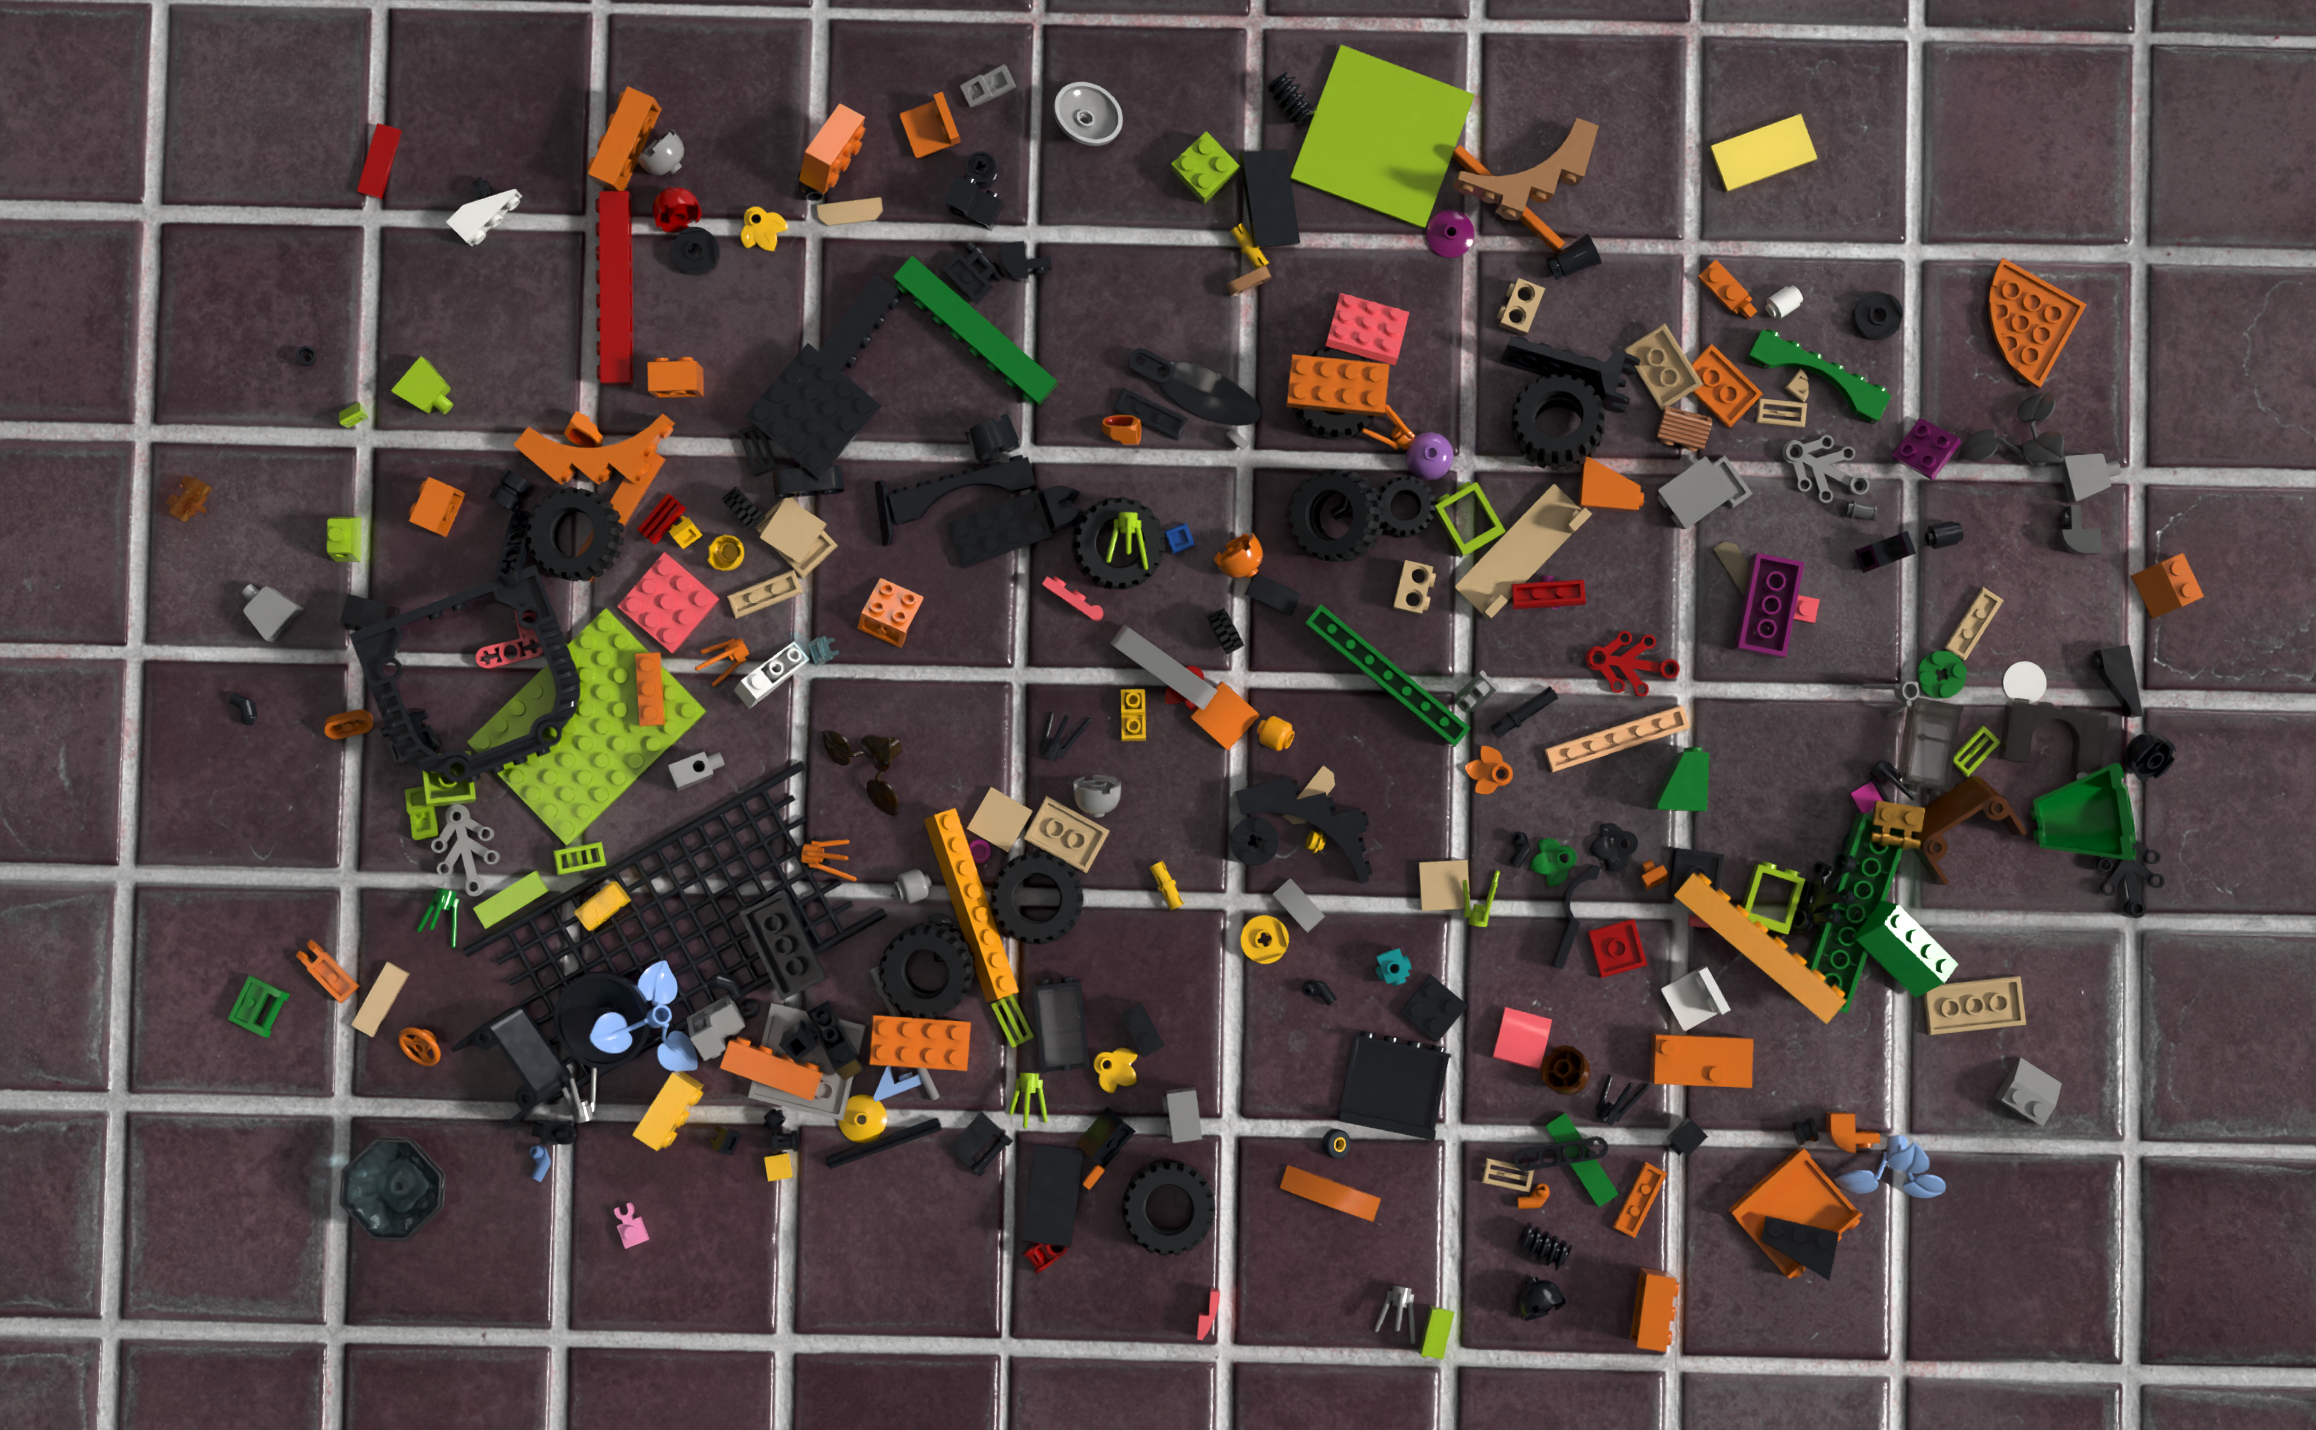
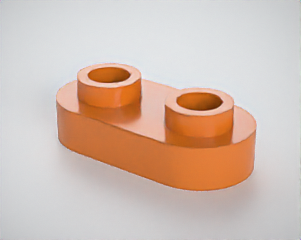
M363 709L333 715L325 720L324 732L326 736L336 740L364 734L372 729L373 717L370 712Z

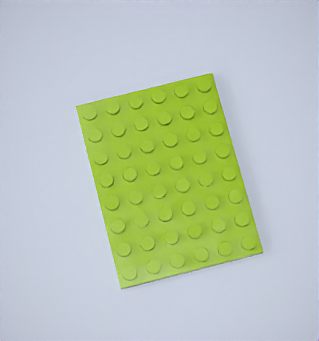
M607 608L567 645L579 675L580 698L573 717L561 730L562 737L560 742L550 747L551 752L540 757H537L536 753L527 756V762L516 766L511 762L504 765L505 770L497 773L567 846L707 712L662 665L665 725L640 726L635 654L650 652ZM548 664L467 741L477 753L530 734L534 721L552 712L556 698V689ZM546 728L542 736L546 741H552L556 738L557 732L553 728Z

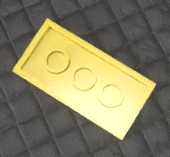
M1801 114L1710 147L1726 192L1817 159Z

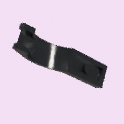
M1597 865L1590 866L1575 878L1564 892L1562 906L1568 921L1551 963L1554 967L1564 968L1580 922L1574 918L1570 909V898L1573 890L1582 882L1597 879L1601 869Z

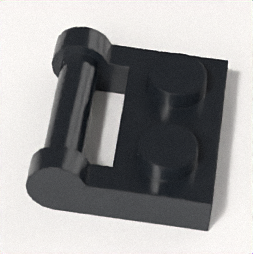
M981 1111L949 1146V1149L981 1177L986 1172L984 1169L1013 1140ZM995 1134L999 1138L998 1141L977 1163L972 1157Z

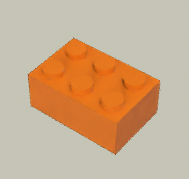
M839 104L806 149L799 181L823 194L826 193L829 187L833 188L839 179L838 174L840 171H845L851 161L850 157L852 154L856 156L862 146L860 140L865 132L863 127L865 117Z
M1640 1268L1630 1334V1341L1637 1348L1666 1352L1667 1346L1671 1345L1672 1331H1669L1670 1321L1675 1319L1676 1308L1673 1306V1299L1678 1296L1679 1282H1676V1278L1669 1272Z

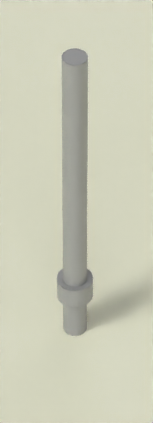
M878 966L870 969L869 972L877 986L875 990L878 996L882 997L890 1016L902 1017L896 1003L894 1005L890 1003L889 999L891 996L889 993L884 994L882 990L884 981L879 979L880 970ZM916 1068L931 1101L940 1098L927 1068Z

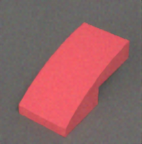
M1210 1288L1209 1313L1199 1312L1197 1340H1203L1212 1326L1219 1305L1220 1289Z

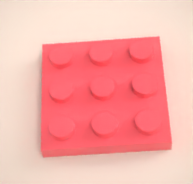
M1340 293L1326 346L1396 366L1409 312Z
M664 552L617 607L674 654L720 598Z

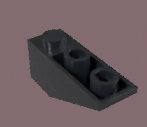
M829 1001L808 1011L807 1014L830 1063L840 1078L845 1081L865 1070L855 1047Z

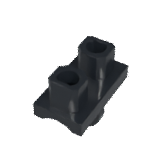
M548 1119L544 1122H534L532 1136L541 1138L540 1144L569 1145L576 1138V1130L571 1125L572 1120Z

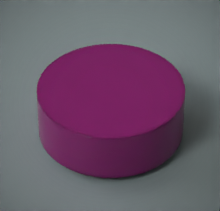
M977 839L968 845L974 863H984L990 858L991 847L985 840Z

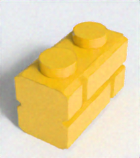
M615 881L599 891L575 910L574 913L588 931H592L620 910V907H624L629 903L631 899L619 883Z

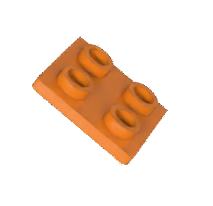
M943 92L934 94L935 101L900 114L917 159L961 143Z
M881 578L861 612L857 629L902 648L908 628L923 602V596Z

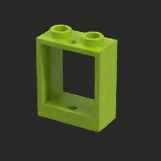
M1469 481L1456 488L1458 493L1451 497L1447 493L1436 500L1437 505H1435V513L1461 557L1468 555L1506 532L1478 483L1475 482L1471 485ZM1474 492L1494 528L1464 544L1444 508Z
M1763 861L1762 865L1754 864L1742 907L1749 913L1751 912L1762 873L1794 882L1783 922L1754 913L1748 915V918L1754 923L1758 920L1769 930L1788 935L1805 879L1800 878V873L1794 870L1785 869V872L1776 870L1777 865Z

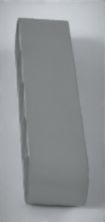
M1125 624L1122 625L1110 642L1115 648L1202 710L1207 707L1218 691Z

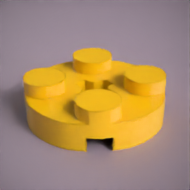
M1260 915L1249 920L1243 927L1240 942L1244 953L1250 959L1261 964H1269L1279 960L1286 952L1289 935L1284 924L1277 918ZM1265 932L1266 936H1271L1272 940L1268 941V946L1258 943L1257 939L1261 938V933Z

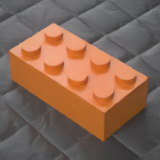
M628 86L625 92L622 91L617 100V105L619 106L615 114L612 113L607 122V127L609 128L605 136L602 135L597 144L599 150L596 156L590 159L587 166L588 175L597 185L611 191H625L636 167V159L642 153L661 111V107L653 97Z
M1292 354L1286 407L1383 417L1386 406L1390 364Z
M872 1015L868 1064L967 1071L971 1022Z

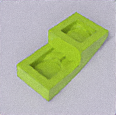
M423 786L405 790L412 838L416 841L439 836L435 808L425 807Z

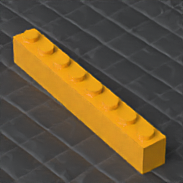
M956 808L924 819L963 936L970 946L968 948L969 953L974 955L975 961L973 965L976 967V973L986 1002L998 1000L1019 992Z
M1693 873L1674 896L1827 1024L1846 1003V999L1843 998L1845 993L1836 985L1830 987L1824 982L1826 977L1817 969L1811 971L1805 966L1807 961L1795 952L1794 955L1786 950L1788 945L1776 936L1775 939L1767 934L1769 929L1757 920L1756 923L1748 918L1750 913L1739 904L1737 907L1733 906L1729 902L1731 897L1720 888L1718 891L1714 890L1710 886L1712 881L1704 874L1700 873L1697 875Z

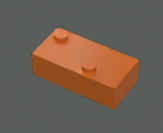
M1651 1034V1083L1752 1088V1038Z

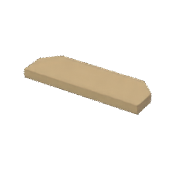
M881 197L817 205L818 218L827 226L874 221L883 212Z
M1323 765L1297 799L1326 792L1327 796L1335 786L1334 773ZM1283 815L1293 825L1307 822L1296 816Z

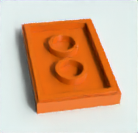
M1712 344L1691 364L1704 384L1691 393L1728 429L1763 394Z

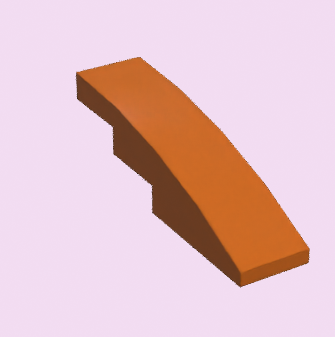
M1290 1165L1286 1166L1280 1188L1372 1222L1381 1200L1380 1197Z

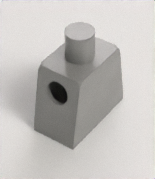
M2103 454L2066 456L2063 462H2058L2069 504L2111 487L2110 477L2121 474L2119 462L2106 463Z
M249 584L241 593L249 601L243 612L266 641L274 642L304 609L269 586H264L259 591L252 584Z
M701 752L668 765V771L678 792L713 777L712 770L724 766L725 763L720 752L706 757L705 752ZM701 764L704 770L696 772L693 767Z

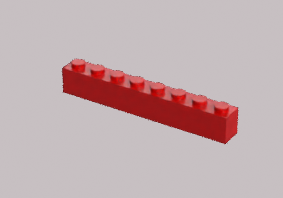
M599 191V198L595 200L596 213H599V222H596L595 225L596 236L599 237V246H596V260L600 261V270H596V283L600 284V294H596V306L600 308V317L596 318L597 332H600V341L596 343L597 356H600V365H597L596 374L597 379L604 386H633L632 195L628 191Z

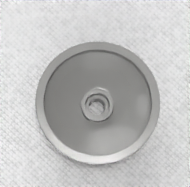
M1088 82L1071 83L1063 87L1055 98L1053 105L1055 119L1063 132L1073 140L1085 145L1100 146L1111 142L1119 134L1123 124L1121 108L1115 98L1100 86Z

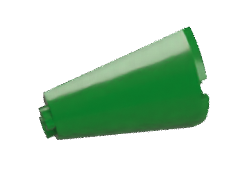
M2114 763L2034 799V806L2030 807L2032 820H2037L2038 830H2034L2036 845L2039 844L2040 848L2134 860L2136 857V850L2132 849V844H2136L2134 818L2128 787L2122 783V779L2125 776L2121 765Z

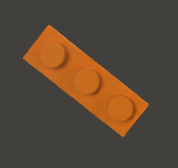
M661 653L635 654L639 724L641 727L665 725Z

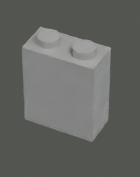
M1705 456L1658 490L1660 495L1657 498L1664 508L1669 506L1674 514L1671 518L1679 528L1684 526L1687 529L1733 497L1734 494Z

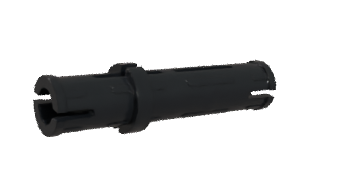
M1551 686L1547 687L1519 708L1507 712L1505 717L1491 725L1492 732L1498 739L1515 727L1519 728L1522 726V722L1557 700L1558 696Z

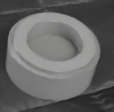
M1233 428L1226 433V436L1241 450H1244L1249 445Z

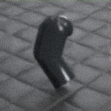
M234 692L229 699V703L240 708L243 724L253 725L258 715L254 701Z
M1517 831L1512 835V842L1516 853L1510 860V863L1520 869L1531 852V847L1527 835Z
M1309 980L1302 987V992L1305 996H1321L1327 1006L1337 1000L1324 981Z

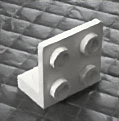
M1701 966L1661 988L1663 996L1683 1031H1687L1716 1014H1724L1731 1010L1709 969L1705 966Z

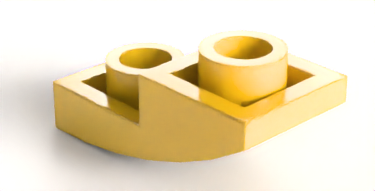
M1145 689L1121 690L1122 741H1146Z

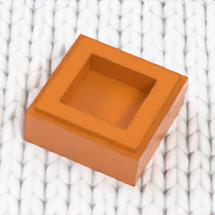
M1096 1164L1083 1180V1185L1090 1190L1103 1174L1105 1168Z

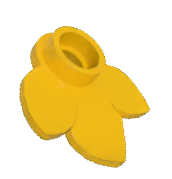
M751 207L744 214L745 226L741 230V240L746 248H750L757 243L765 250L774 251L777 244L776 233L787 230L788 226L779 214L775 212L766 213L760 207ZM754 214H758L761 217L759 223L752 222L751 217Z
M1117 1048L1112 1053L1105 1051L1095 1057L1094 1069L1099 1074V1084L1102 1089L1112 1094L1116 1090L1117 1084L1130 1086L1137 1082L1136 1073L1130 1066L1137 1058V1054L1127 1048ZM1109 1060V1067L1103 1068V1062Z

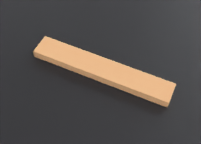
M1683 705L1544 749L1551 772H1555L1689 729L1690 726Z

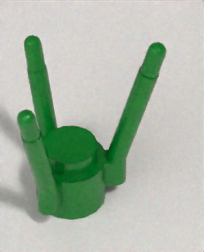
M438 887L437 893H434L432 901L417 928L418 933L422 931L434 907L436 909L429 930L434 929L441 909L449 910L450 906H452L451 948L456 947L457 912L460 902L459 899H456L457 892Z

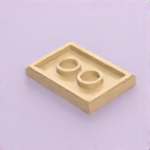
M1665 323L1624 349L1625 353L1640 359V365L1634 367L1661 410L1664 409V406L1672 405L1704 385Z
M782 498L764 515L765 519L755 527L760 534L763 533L785 498ZM788 498L789 500L799 505L793 498ZM823 530L801 564L775 547L773 548L804 579L838 545Z
M1046 796L1023 839L1087 873L1110 831Z

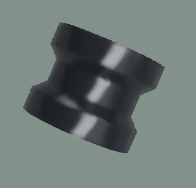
M1812 1117L1807 1118L1805 1122L1794 1121L1792 1123L1795 1139L1799 1146L1804 1145L1806 1141H1819L1817 1127Z

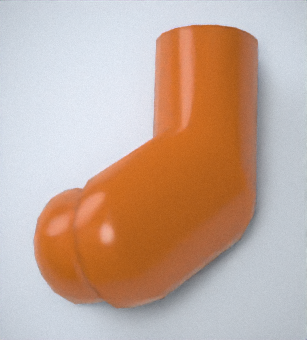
M1541 1183L1537 1185L1530 1196L1517 1197L1518 1209L1540 1208L1550 1195L1549 1187Z

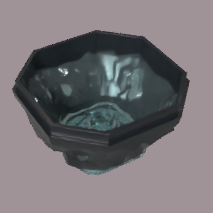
M377 1136L341 1169L340 1205L372 1241L408 1242L444 1209L445 1172L412 1137ZM397 1182L403 1184L402 1190L397 1187Z

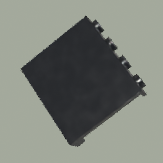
M1361 1031L1360 1035L1354 1034L1338 1121L1435 1140V1127L1448 1061L1451 1058V1054L1446 1052V1047L1432 1045V1048L1428 1049L1423 1048V1043L1408 1040V1044L1398 1043L1399 1038L1386 1035L1384 1040L1374 1038L1375 1033Z

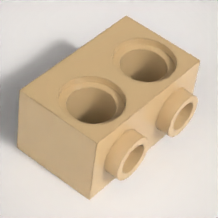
M1520 278L1517 279L1515 284L1510 283L1506 296L1509 297L1506 306H1501L1497 316L1501 320L1499 327L1525 337L1545 288ZM1526 290L1530 295V299L1527 301L1521 300L1518 297V291ZM1517 312L1521 316V322L1513 323L1509 319V314Z
M1408 560L1403 562L1392 609L1421 615L1423 610H1428L1431 597L1427 596L1429 587L1433 588L1436 574L1432 573V566ZM1419 570L1424 574V581L1422 583H1416L1412 580L1413 571ZM1408 594H1415L1418 597L1419 603L1417 606H1409L1407 604L1406 596Z

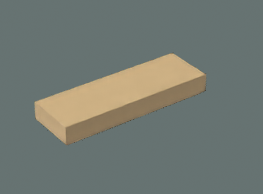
M795 570L728 595L727 598L735 618L738 619L804 592Z
M1982 587L1943 649L1965 661L2004 600Z
M387 962L351 1026L370 1037H374L410 973L391 962Z

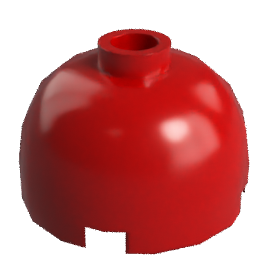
M682 187L666 188L656 196L652 206L656 227H662L663 231L667 233L680 232L689 227L687 224L695 221V224L698 223L702 216L701 207L696 196L688 189Z

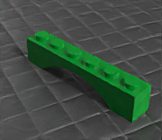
M1762 329L1757 334L1745 359L1765 369L1795 367L1816 373L1829 381L1841 393L1848 403L1852 414L1872 424L1879 421L1892 396L1886 393V388L1878 384L1871 385L1865 382L1866 379L1859 374L1852 373L1851 375L1843 371V366L1835 362L1828 363L1822 360L1823 357L1816 352L1809 351L1808 353L1800 349V344L1792 340L1787 342L1779 338L1780 335L1771 329L1766 331Z

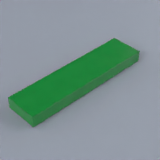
M1565 1112L1544 1125L1555 1143L1582 1138ZM1583 1142V1143H1581V1144H1582V1146H1583V1148H1584V1157H1585V1156H1588V1154H1587L1586 1151H1588V1150H1590V1149H1589L1588 1147H1586V1146H1585V1142ZM1569 1145L1566 1149V1155L1569 1158H1576L1579 1155L1578 1146ZM1596 1159L1570 1164L1597 1207H1601L1619 1195Z

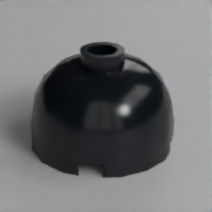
M2144 732L2137 735L2128 744L2125 751V762L2138 779L2148 781L2146 778L2152 776L2156 779L2167 772L2173 764L2175 758L2172 755L2173 750L2176 752V747L2168 738L2159 733Z
M1538 1277L1526 1280L1524 1282L1526 1286L1520 1289L1516 1297V1307L1522 1321L1524 1319L1525 1321L1541 1318L1548 1315L1553 1307L1557 1311L1567 1303L1561 1289L1554 1282L1549 1280L1539 1281Z

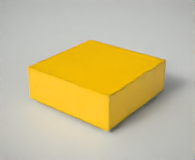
M789 1153L764 1157L768 1181L793 1177Z

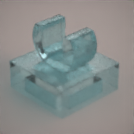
M822 636L808 643L815 666L825 664L839 654V650L831 651L829 644L835 641L834 638L826 639V636Z

